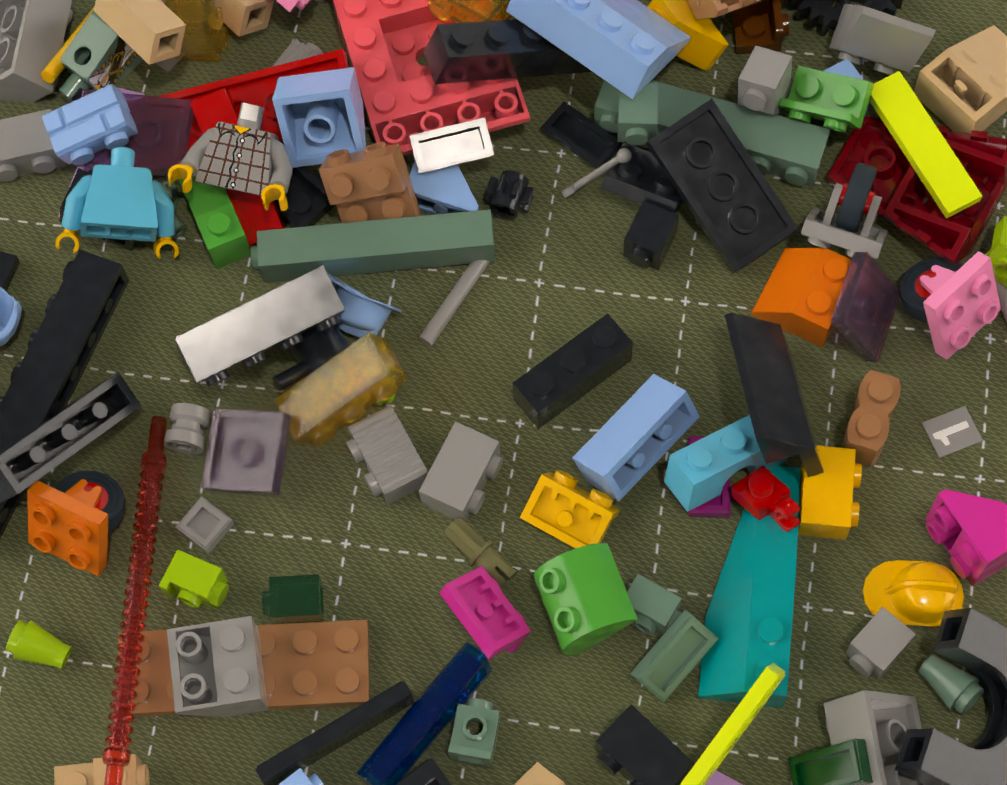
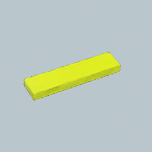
M898 71L874 83L869 100L945 218L947 219L980 202L982 194L901 72Z
M775 663L768 665L680 785H706L786 676V672Z

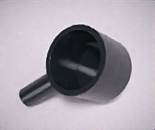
M336 325L318 333L316 327L301 333L304 340L290 347V351L299 363L272 378L275 387L279 391L308 376L314 383L325 382L336 376L341 367L346 368L355 357V350Z

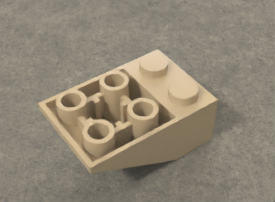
M995 25L947 48L919 72L914 88L915 95L953 132L971 134L972 130L984 131L1007 112V36Z

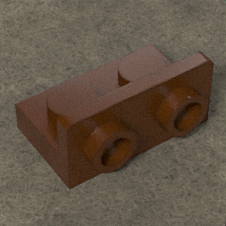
M766 0L731 11L736 55L751 54L755 46L777 52L781 51L783 37L789 36V17L787 13L782 14L780 5L784 4L785 0Z

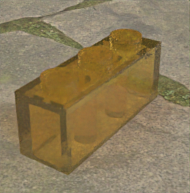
M367 333L280 395L275 401L294 439L319 445L333 438L335 435L334 431L345 423H351L362 418L366 414V409L375 402L386 400L396 394L398 386L407 381L408 377L388 339Z

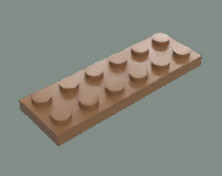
M368 620L257 625L260 635L268 710L360 706L371 699ZM167 630L118 633L117 715L120 718L177 715L174 708Z

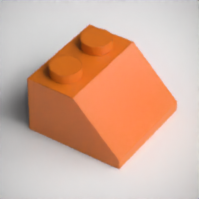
M785 248L751 315L764 321L780 324L783 330L823 348L856 284L861 263L827 248Z

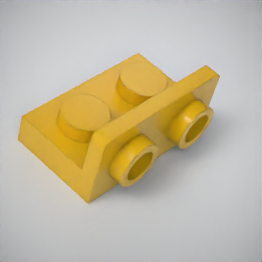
M556 470L555 473L541 474L520 518L576 549L590 544L601 543L612 520L617 518L620 509L612 505L614 501L612 497L596 489H592L589 493L577 486L578 479L564 471Z

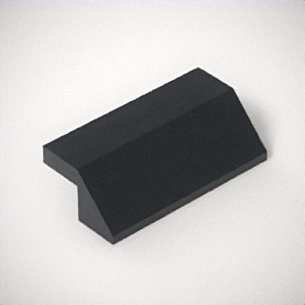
M736 313L726 314L725 319L755 438L766 464L799 454L808 477L824 473L791 351L781 325Z

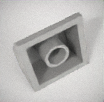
M844 4L829 48L840 51L839 59H848L854 64L860 65L862 58L875 62L873 70L888 75L896 73L897 70L910 72L933 39L936 30L866 6Z

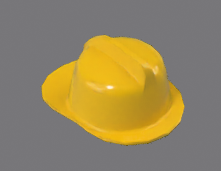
M895 560L884 562L872 569L866 577L863 587L864 601L872 615L875 616L884 607L904 625L940 626L944 611L962 609L964 601L962 584L956 575L947 567L931 561Z

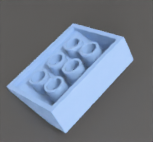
M510 0L506 12L631 99L691 39L689 35L638 0Z

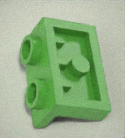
M798 66L788 99L781 98L778 106L789 113L788 118L810 124L811 119L824 121V127L839 132H846L847 127L861 129L874 84L867 80Z

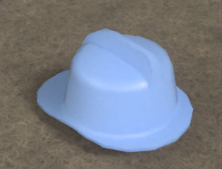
M327 273L330 280L335 282L334 288L345 308L343 313L337 315L340 320L337 326L344 332L368 341L373 340L393 310L402 312L400 309L365 296L345 282Z

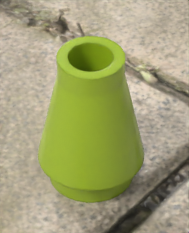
M19 620L10 634L6 651L14 654V659L50 665L62 670L69 659L72 646L65 644L32 620L28 623Z

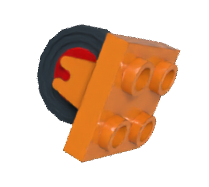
M78 471L67 475L56 484L55 488L38 480L34 482L27 490L28 543L43 553L53 554L69 562L76 569L86 570L99 576L107 566L108 533L119 525L125 512L124 492L119 483L109 475L97 471Z

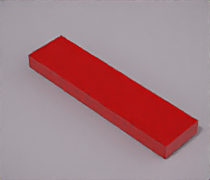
M222 88L190 102L202 134L208 129L214 128L218 122L237 125L239 115L227 88ZM225 188L249 246L257 244V231L285 229L274 201L269 204V210H265L260 195Z

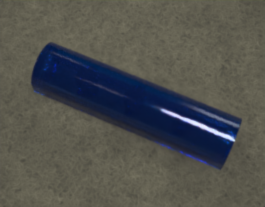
M467 642L463 644L356 772V775L366 785H397L456 715L458 704L464 705L492 672L485 654Z

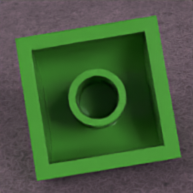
M608 543L590 544L570 550L547 561L534 572L533 577L564 655H579L638 620Z

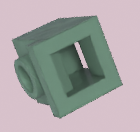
M637 574L627 591L638 618L632 625L645 634L653 635L656 632L663 636L682 614L679 612L682 598Z
M470 698L468 705L458 704L451 742L448 748L450 761L492 768L501 721L500 711L493 710L492 702ZM471 722H476L483 725V730L477 735H472L467 731V727Z

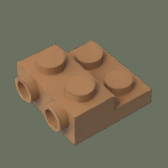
M377 142L366 146L363 151L349 153L347 149L334 151L326 156L325 161L319 168L330 205L336 204L342 223L421 216L399 143L386 146L385 142Z

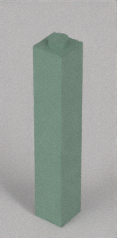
M491 209L257 231V246H251L253 269L260 270L264 283L294 280L321 266H324L326 272L332 276L470 264L476 260L493 262L496 261Z

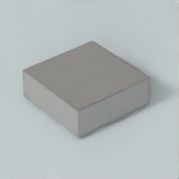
M201 496L175 528L181 535L209 555L231 529L234 522Z

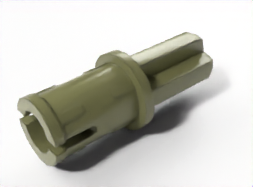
M457 518L448 526L445 536L470 560L468 564L471 567L476 565L478 568L483 566L491 578L498 582L501 590L509 583L497 572L498 569L503 571L511 580L517 575L518 570L513 568L493 548L494 543L491 540L486 542L464 519Z

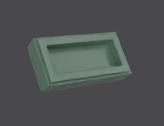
M684 610L630 674L664 703L719 638L691 613Z

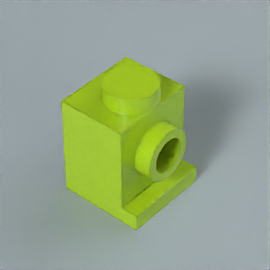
M177 549L159 584V588L165 597L174 600L178 593L177 599L190 607L199 609L201 604L214 609L215 606L220 607L224 602L229 585L226 584L228 579L222 568Z

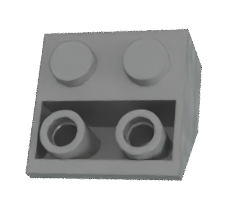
M252 616L167 629L174 708L177 715L231 717L268 711L259 628Z

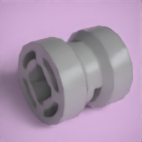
M191 403L173 404L169 416L173 424L171 429L166 432L164 439L165 447L183 454H201L204 451L206 442L203 436V429L209 426L211 412L202 406Z

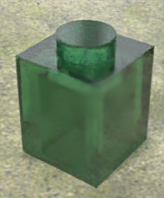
M319 574L269 577V591L262 592L263 615L269 616L272 624L324 622V590Z

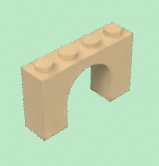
M96 0L94 12L150 65L179 56L186 29V24L163 2L186 1L198 4L213 12L237 36H243L268 27L274 0Z

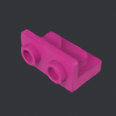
M483 566L445 584L439 593L488 660L505 650H508L509 653L517 651L531 632L522 614L515 610L501 591L498 582L491 578Z

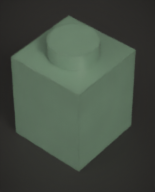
M649 82L633 99L619 90L617 142H627L637 146L644 145L657 135V82Z

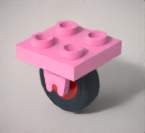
M979 251L963 266L959 262L952 264L945 258H930L920 261L909 268L901 279L899 293L905 311L914 319L928 323L935 353L946 360L956 351L964 348L969 343L971 337L985 324L991 323L1001 310L991 258Z

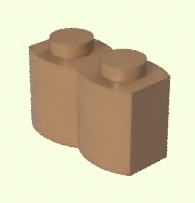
M870 370L863 378L841 448L856 449L855 463L871 467L878 460L889 433L891 417L900 397L901 386L899 378L874 370Z

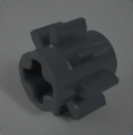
M511 170L503 171L500 179L491 176L485 191L487 194L486 201L491 203V211L498 216L509 219L516 218L519 210L528 213L534 198L532 195L534 189L528 186V178L519 172Z

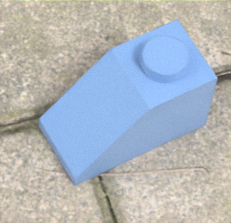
M415 161L409 176L421 212L435 215L479 210V206L458 165L419 174Z

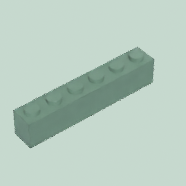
M604 80L594 108V123L609 133H618L619 90ZM650 81L658 83L657 135L710 99H713L763 175L770 174L781 177L793 185H809L814 187L826 150L830 129L780 115L755 111L737 103L658 81Z

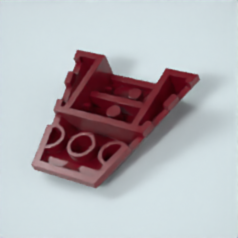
M864 116L861 129L853 130L827 176L828 180L835 185L836 183L842 185L844 183L849 184L857 163L873 166L877 169V174L871 191L875 192L876 196L882 197L877 212L879 215L952 264H956L971 254L1006 190L1007 139L990 137L988 132L972 130L971 134L948 131L946 126L936 125L982 194L980 202L946 219L881 118Z

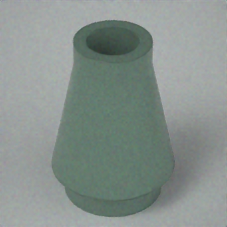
M932 654L919 669V673L928 681L949 710H956L961 715L966 714L978 702L984 692V689L978 684V678L942 660L936 654Z

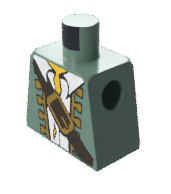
M93 10L61 56L60 62L71 75L58 91L73 102L82 98L89 89L95 92L110 84L117 87L143 59Z

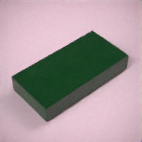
M852 739L788 758L792 785H867L873 783L865 739Z

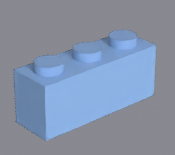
M653 374L572 459L587 483L619 502L700 416L687 391Z

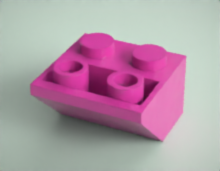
M947 489L938 493L925 518L927 521L926 528L931 538L937 544H943L951 555L950 562L955 572L962 579L967 578L970 584L975 586L1006 567L1007 504Z

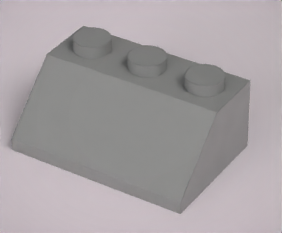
M0 0V100L35 102L55 90L59 76L53 83H47L41 78V72L65 43L66 27L69 25L73 15V11L70 9L72 0Z
M863 690L824 703L826 729L830 736L831 746L852 739H865L873 783L867 785H923L895 770L907 729H922L915 696Z

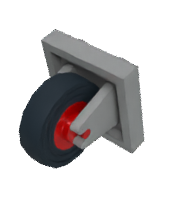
M857 163L849 184L844 183L842 185L836 183L827 210L817 207L812 208L805 219L801 231L802 235L809 236V243L822 248H831L833 244L847 249L846 254L848 256L863 261H869L870 257L878 259L888 230L873 226L882 197L876 196L875 192L871 191L877 174L876 168L863 163ZM837 206H841L839 214H835ZM863 214H867L865 223L861 222Z

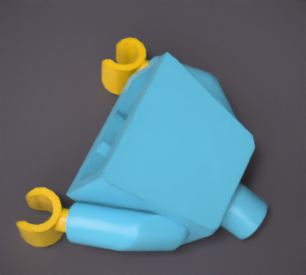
M125 147L112 149L111 164L94 165L92 175L82 177L68 194L62 219V226L65 230L59 234L55 241L57 250L61 248L62 238L70 237L75 242L74 254L81 245V236L155 242L153 249L159 260H161L160 248L165 244H170L173 246V258L175 259L178 256V246L171 237L175 234L174 205L162 184L152 180L150 169L134 167V150Z

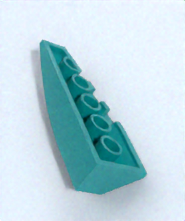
M778 465L770 469L769 471L790 489V498L799 506L801 468ZM744 508L705 616L704 626L719 639L701 659L698 699L740 703L768 665L775 663L786 672V676L764 706L783 707L787 698L798 526L787 533L769 515L758 521ZM797 512L796 514H794V516L797 517L798 519H799V512Z

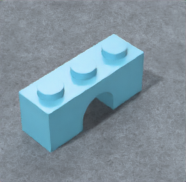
M750 415L670 454L664 482L688 512L721 495L725 482L738 470L746 467L752 473L761 466H765L770 470L787 461V458L766 464L755 438Z

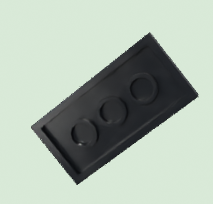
M710 99L645 143L732 273L738 271L799 229L713 99Z

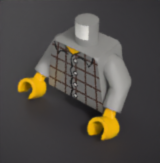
M241 103L237 125L218 122L214 128L208 129L189 149L180 164H176L169 169L168 185L171 187L175 180L183 179L182 192L188 193L192 189V177L196 176V182L260 195L265 210H269V204L272 201L279 200L281 211H285L288 208L286 193L289 189L293 168L284 144L278 141V135L260 130L264 107Z

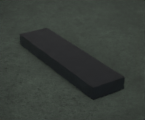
M401 681L256 766L255 770L264 785H277L299 768L305 769L415 703L413 695L405 681Z

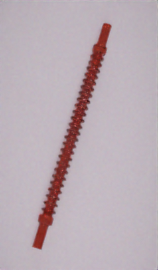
M153 416L151 418L147 452L143 453L141 457V467L143 470L139 476L143 480L138 483L141 491L137 493V498L140 501L135 505L138 512L134 515L137 522L133 525V530L137 533H134L131 537L134 544L130 546V551L133 555L129 556L128 560L132 565L127 569L128 574L131 576L126 579V584L130 587L124 591L125 595L129 598L123 601V605L127 609L123 610L121 615L126 620L120 623V627L124 631L118 636L123 643L118 644L117 650L121 654L115 658L116 662L120 665L115 667L114 672L118 677L112 681L117 688L112 690L111 695L116 700L111 701L109 705L114 710V712L108 715L109 720L113 723L109 724L106 728L111 735L105 738V742L109 746L104 749L102 762L107 765L104 785H122L124 767L130 763L131 752L126 747L131 745L132 740L127 735L132 734L133 728L129 723L135 720L134 715L130 712L136 709V705L132 700L136 699L138 694L133 689L139 685L135 677L139 676L141 671L136 666L142 662L141 657L137 655L143 652V647L139 643L143 642L145 637L140 632L146 629V625L142 621L146 620L148 615L143 610L149 606V603L144 599L150 596V592L146 588L152 584L151 580L147 577L151 576L153 571L148 566L154 563L151 555L156 550L152 545L156 543L157 538L153 534L158 531L155 523L160 518L156 513L161 509L158 502L161 501L162 495L159 492L163 489L161 481L164 480L165 476L162 471L165 470L167 457L163 454L167 419L162 416Z

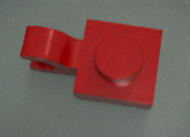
M761 466L731 486L732 497L758 521L769 515L787 533L800 524V520L794 516V514L800 511V507L790 498V489L765 466Z

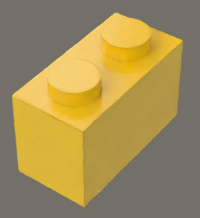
M817 445L824 473L808 477L803 464L801 465L800 524L798 525V535L846 540L850 528L858 526L860 504L853 502V488H860L862 464L855 463L856 449Z

